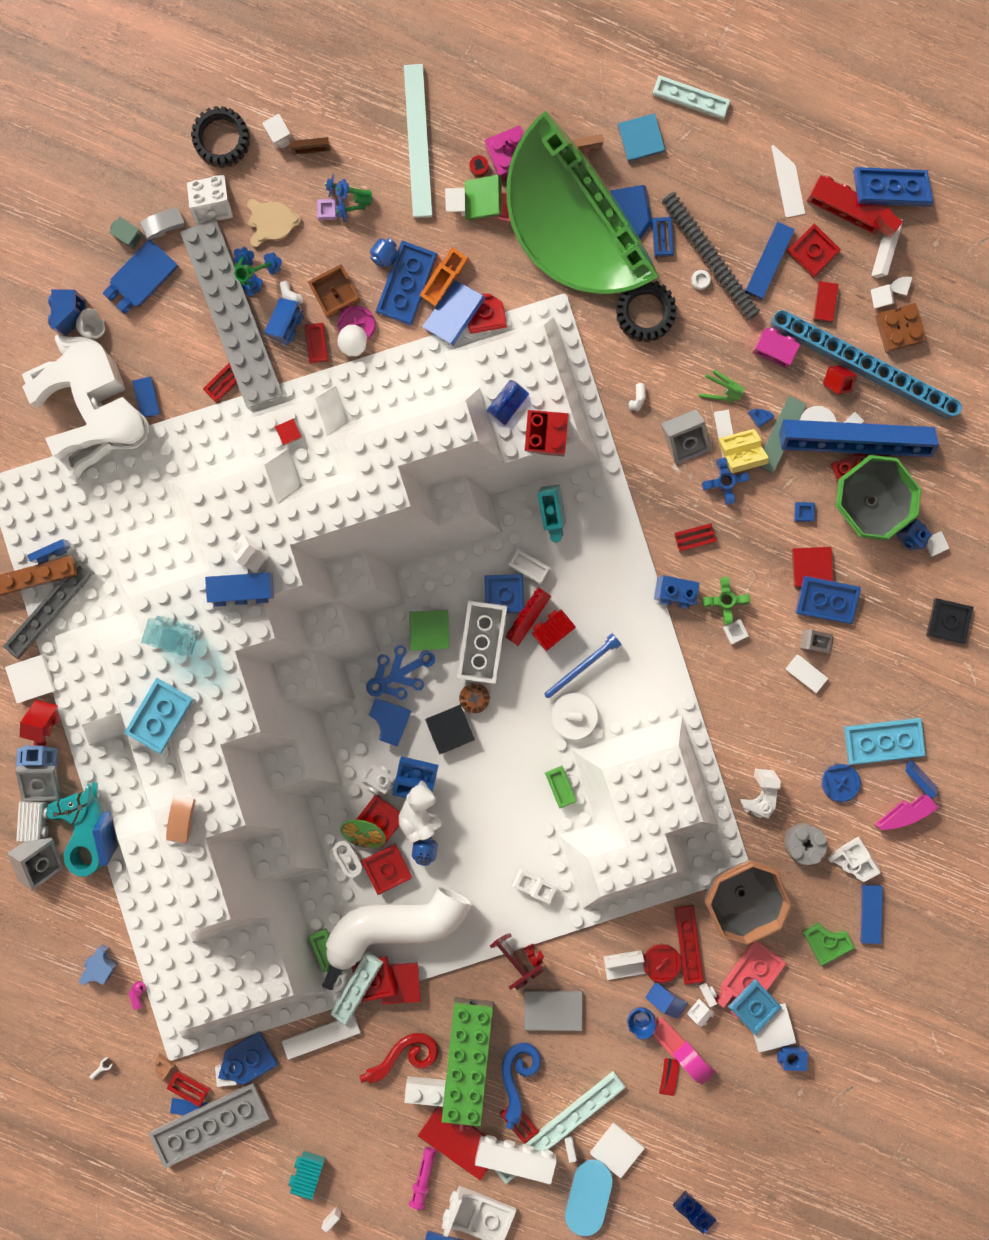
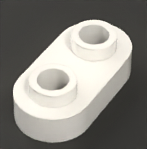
M338 841L333 847L335 859L346 876L351 878L358 876L362 871V862L348 841ZM340 847H345L347 849L346 853H341ZM351 863L356 865L355 870L350 869L349 865Z

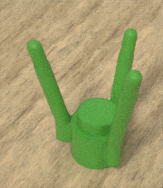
M713 370V373L728 383L708 374L705 375L711 381L726 387L725 394L727 397L701 393L699 397L723 400L730 403L733 400H740L744 387L740 386L739 383L734 382L717 370Z

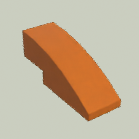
M452 247L443 262H440L420 296L434 306H437L470 259Z

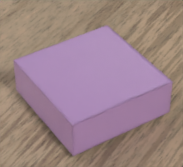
M317 199V219L337 220V200Z

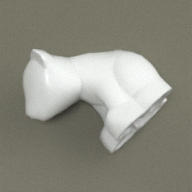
M420 781L418 785L411 789L399 814V826L409 842L428 839L434 835V830L442 826L439 818L431 817L425 810L435 804L436 798L424 781Z

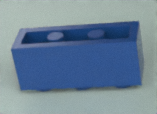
M270 572L205 577L207 603H213V607L226 606V602L233 601L235 605H247V600H256V604L269 603V599H274L273 573Z

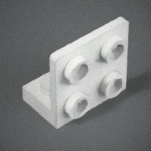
M224 175L187 183L189 208L196 225L215 218L217 221L233 218V212L227 197Z

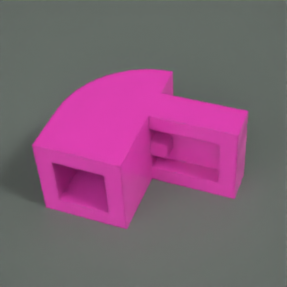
M688 1041L673 1053L678 1062L697 1083L703 1085L716 1073L714 1068L702 1058Z

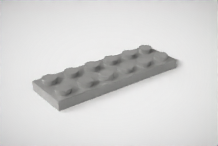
M252 1082L153 1129L148 1134L165 1169L270 1119L271 1116L255 1082Z

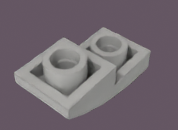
M178 207L146 218L140 222L146 239L149 240L165 236L166 231L183 228L184 220Z

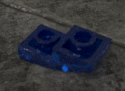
M686 1190L672 1204L702 1234L716 1221V1218Z

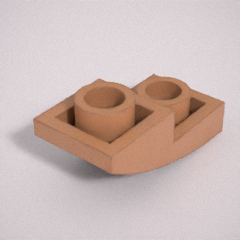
M173 795L166 831L167 841L188 843L193 825L191 818L196 803L194 798Z

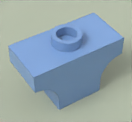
M23 746V748H17L16 767L56 766L57 768L58 748L44 746Z
M102 944L97 948L93 957L89 956L84 964L86 969L79 979V983L85 986L90 981H97L104 985L109 980L117 966V963L109 958V947Z

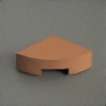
M161 1054L156 1058L155 1067L158 1078L164 1082L175 1064Z

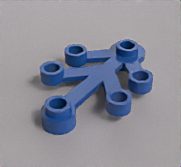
M397 645L394 648L395 658L390 674L384 678L385 667L389 665L390 659L385 654L379 655L375 677L371 678L366 684L368 694L373 697H379L384 693L396 696L399 700L406 699L408 693L404 688L395 689L387 686L392 682L411 686L415 690H422L424 688V681L422 679H412L404 676L422 665L431 667L435 663L434 654L430 651H423L418 659L400 668L407 650L403 645ZM399 648H403L402 654L397 653ZM425 655L429 656L428 661H423ZM385 657L387 659L386 663L381 664V658ZM417 681H421L420 687H415ZM374 684L379 685L377 690L372 689ZM399 691H404L402 697L398 696Z

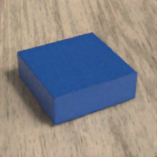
M795 502L794 522H814L815 503Z

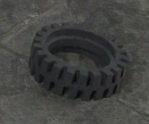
M214 106L213 110L208 108L206 113L202 111L200 118L196 117L195 124L192 125L193 132L191 131L192 143L196 152L206 163H210L215 167L218 165L220 168H224V165L230 167L232 166L231 163L237 164L238 159L242 160L244 153L247 154V147L250 145V134L246 123L237 112L221 106V108ZM224 119L232 122L237 127L239 132L238 144L227 154H213L203 145V132L213 121Z

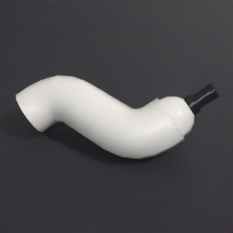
M437 887L432 900L425 905L375 904L362 906L348 912L338 921L326 942L327 960L330 964L322 986L328 990H333L339 975H342L345 969L351 968L357 961H360L367 947L371 944H426L449 937L467 917L472 902L457 892Z

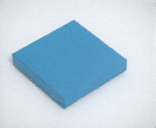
M655 113L618 123L619 133L628 162L665 151Z
M756 979L728 1006L754 1035L781 1009L779 1003Z

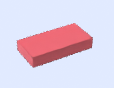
M662 1016L656 1021V1030L653 1036L676 1059L673 1053L686 1041Z

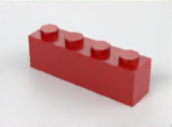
M827 175L819 176L807 199V202L872 234L879 230L874 221L880 213L888 209L885 205L858 204L857 193L851 190L850 186L839 184Z

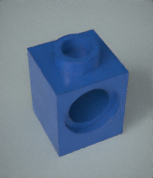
M804 1046L781 1047L777 1053V1062L783 1070L807 1071L808 1052ZM796 1055L795 1060L791 1062L788 1061V1057Z

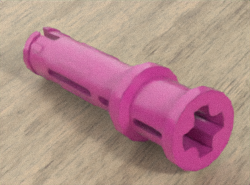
M432 1147L424 1148L418 1179L412 1187L414 1191L408 1205L416 1210H424L426 1207L424 1203L426 1194L430 1190L428 1183L437 1152Z

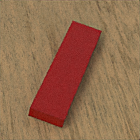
M694 905L674 907L684 984L702 983L704 980Z

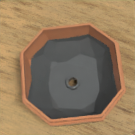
M751 860L737 864L714 876L707 888L704 899L720 936L745 945L781 930L792 904L777 869ZM739 890H744L742 894H738Z

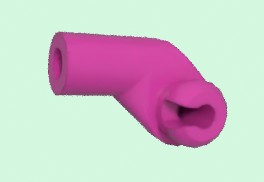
M142 981L134 983L129 991L133 1010L143 1007L140 996L146 990V985Z

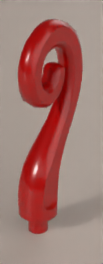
M412 1033L401 1038L381 1064L366 1069V1074L359 1075L361 1083L368 1081L369 1084L381 1081L390 1073L403 1050L416 1043L426 1045L429 1055L425 1060H418L416 1056L420 1053L421 1048L420 1046L412 1047L408 1053L409 1062L417 1069L430 1067L436 1061L439 1053L436 1041L424 1033Z

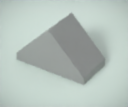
M803 630L800 649L830 653L833 635L815 630Z

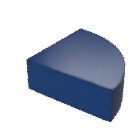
M753 409L747 413L757 428L775 417L770 411L764 409Z

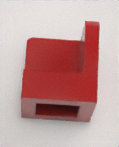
M842 365L828 367L823 385L837 394L851 393L858 375Z

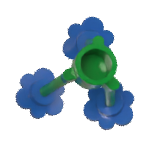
M247 247L234 250V262L237 263L234 265V275L249 296L259 293L261 291L260 287L263 285V280L257 278V275L253 272L266 268L273 275L281 271L282 260L274 252L264 255V264L251 268L250 266L253 265L255 257L254 252L248 251Z

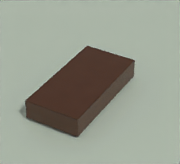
M328 137L290 141V148L294 155L331 150Z

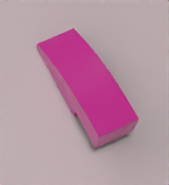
M922 794L911 804L903 800L874 825L880 830L903 827L921 820L938 807L929 796Z

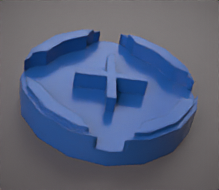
M835 764L824 772L821 786L824 793L830 799L837 802H847L852 800L857 792H859L861 779L858 772L846 764Z

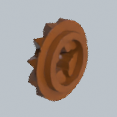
M470 683L461 690L459 701L465 711L480 713L489 705L490 694L482 684ZM471 690H473L475 695H483L477 701L478 706L473 701H466L472 697Z

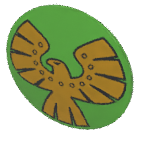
M348 820L340 827L342 836L348 842L362 848H378L386 840L385 834L380 828L363 820Z

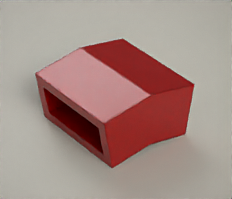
M888 208L878 215L874 223L882 233L891 238L903 221L896 217L891 209Z

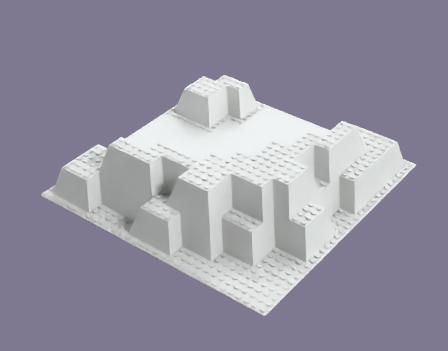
M560 294L505 312L507 328L469 334L467 325L453 346L435 335L428 336L281 383L280 387L283 396L250 409L246 408L243 397L240 396L149 425L148 435L140 446L133 449H113L109 451L97 463L87 467L79 478L74 481L66 476L60 460L54 456L0 473V527L14 571L37 565L38 563L29 561L28 554L64 539L69 541L71 548L67 549V553L56 557L54 555L50 557L49 561L71 555L74 556L75 564L82 560L95 572L91 579L36 641L40 654L45 656L56 690L53 692L56 705H58L60 718L83 791H85L87 784L92 785V782L98 783L97 800L103 812H111L118 847L107 867L169 1060L188 1056L253 1035L258 1031L269 1030L334 1009L353 975L352 968L345 969L342 975H339L333 990L324 988L322 983L328 971L323 973L308 936L327 928L330 936L339 920L348 912L362 906L375 904L425 905L432 900L437 887L450 889L472 902L467 917L449 937L426 944H371L367 947L365 953L369 951L377 958L387 956L389 964L418 962L419 981L502 955L503 953L498 947L491 949L489 945L505 934L511 933L512 937L506 941L515 951L532 943L537 944L705 890L714 876L737 864L748 861L667 605H662L660 601L654 600L657 574L566 294ZM528 410L568 413L564 457L524 451ZM294 419L302 438L283 446L275 426ZM560 484L566 523L563 527L561 541L555 543L550 539L549 530H544L537 493L540 487ZM243 534L265 550L268 555L256 573H273L274 599H269V603L256 604V600H247V605H235L233 601L226 602V606L213 607V603H207L205 577L255 573L247 567L238 564L230 552ZM517 548L550 567L541 585L523 575L524 607L538 587L552 597L519 646L506 639L505 636L520 613H506L496 684L457 678L468 601L485 602L484 575L522 574L508 566ZM61 580L21 590L28 616L33 613ZM555 609L557 611L562 609L576 628L548 651H545L531 634L534 632L532 628L540 621L544 624L549 620L547 615ZM448 610L449 649L411 651L409 611ZM611 633L621 642L622 645L619 648L607 651L551 698L545 697L544 694L548 689L603 646L607 640L606 637ZM397 645H403L407 653L403 657L400 668L418 659L423 651L433 653L435 663L431 667L422 665L404 676L412 679H422L424 681V688L422 690H415L411 686L392 682L387 686L395 689L404 688L408 693L406 699L399 700L396 696L384 693L376 697L411 710L410 717L397 747L379 740V725L375 719L369 716L375 697L368 694L366 684L371 678L375 677L378 668V656L385 654L390 659L389 665L385 667L384 678L390 674L395 658L394 648ZM399 648L397 653L402 654L403 648ZM425 655L423 661H428L429 656ZM385 657L381 658L380 660L381 664H384L387 661ZM156 678H160L194 698L193 703L161 755L124 733ZM417 681L415 687H420L421 681ZM374 684L372 689L377 690L379 685ZM467 684H482L490 694V702L487 708L480 713H469L463 709L475 740L439 755L425 719L460 705L459 695ZM471 690L472 697L466 701H473L478 706L477 701L483 695H475L473 690ZM399 691L398 696L402 697L404 691ZM579 693L585 695L596 707V726L584 738H565L555 730L552 724L551 713L553 706L558 699L566 694ZM401 756L437 764L439 766L433 789L436 802L433 806L425 809L431 817H437L442 822V826L434 830V835L431 836L438 844L436 860L428 866L417 864L411 855L413 842L408 841L399 826L383 848H362L352 843L350 844L361 861L396 843L413 876L412 879L377 895L364 866L358 876L353 878L346 876L333 855V847L338 841H347L340 832L341 825L348 820H356L374 796V794L367 790L368 786L361 782L370 765H376L379 768L383 766L390 770V775L395 777L393 783H395ZM562 765L577 802L559 809L544 772ZM394 785L388 793L378 794L399 811H401L406 801V798L392 795ZM173 795L194 798L196 800L191 818L193 825L187 844L166 840L168 817ZM340 847V852L346 853L347 849ZM351 863L349 865L350 869H356V865L354 863ZM520 868L557 886L550 904L533 898L530 894L515 889L512 886Z

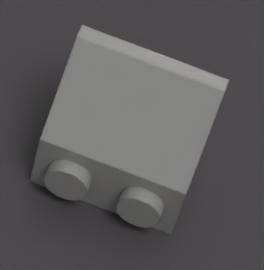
M697 410L661 423L664 439L675 465L711 451L705 421Z
M52 838L23 842L7 853L18 881L32 891L64 868Z

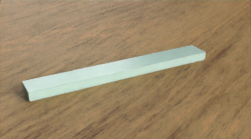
M423 64L404 65L413 218L432 217Z
M612 1071L541 1128L539 1133L527 1143H523L520 1146L530 1145L536 1150H549L623 1091L626 1086L616 1073ZM496 1171L505 1184L516 1177V1175Z

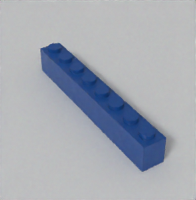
M783 419L779 430L781 450L933 457L939 446L935 427Z

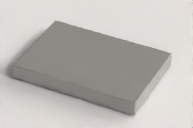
M524 990V1030L582 1031V991Z

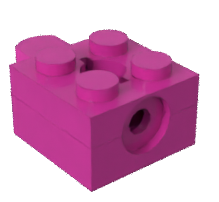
M521 125L485 139V149L496 175L501 176V182L507 180L514 151L524 135Z

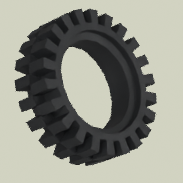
M655 281V283L649 282L638 288L623 292L616 308V319L619 321L620 329L623 328V333L630 335L629 338L631 339L636 338L639 342L645 340V342L655 341L659 337H663L670 330L677 314L676 300L674 297L672 298V292L670 290L667 291L664 284L662 286L659 285L658 281ZM643 294L655 296L661 302L664 309L661 322L650 328L636 325L629 315V305L635 297Z

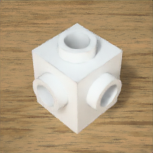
M370 765L361 782L368 786L367 790L374 795L386 794L392 789L395 777L390 775L391 771L383 766L379 768L376 765Z

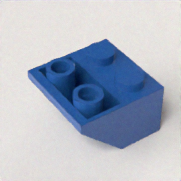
M51 289V295L48 298L49 306L51 307L48 324L58 334L67 336L76 327V319L82 310L86 309V299L76 290Z
M280 298L264 331L265 335L287 346L289 342H293L296 336L295 329L304 319V311L300 304L293 300Z

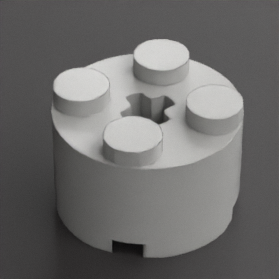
M798 823L786 831L784 846L787 853L794 860L801 864L811 865L819 863L824 857L827 850L826 836L813 825ZM807 841H808V845H805V846L802 845L803 842H807Z

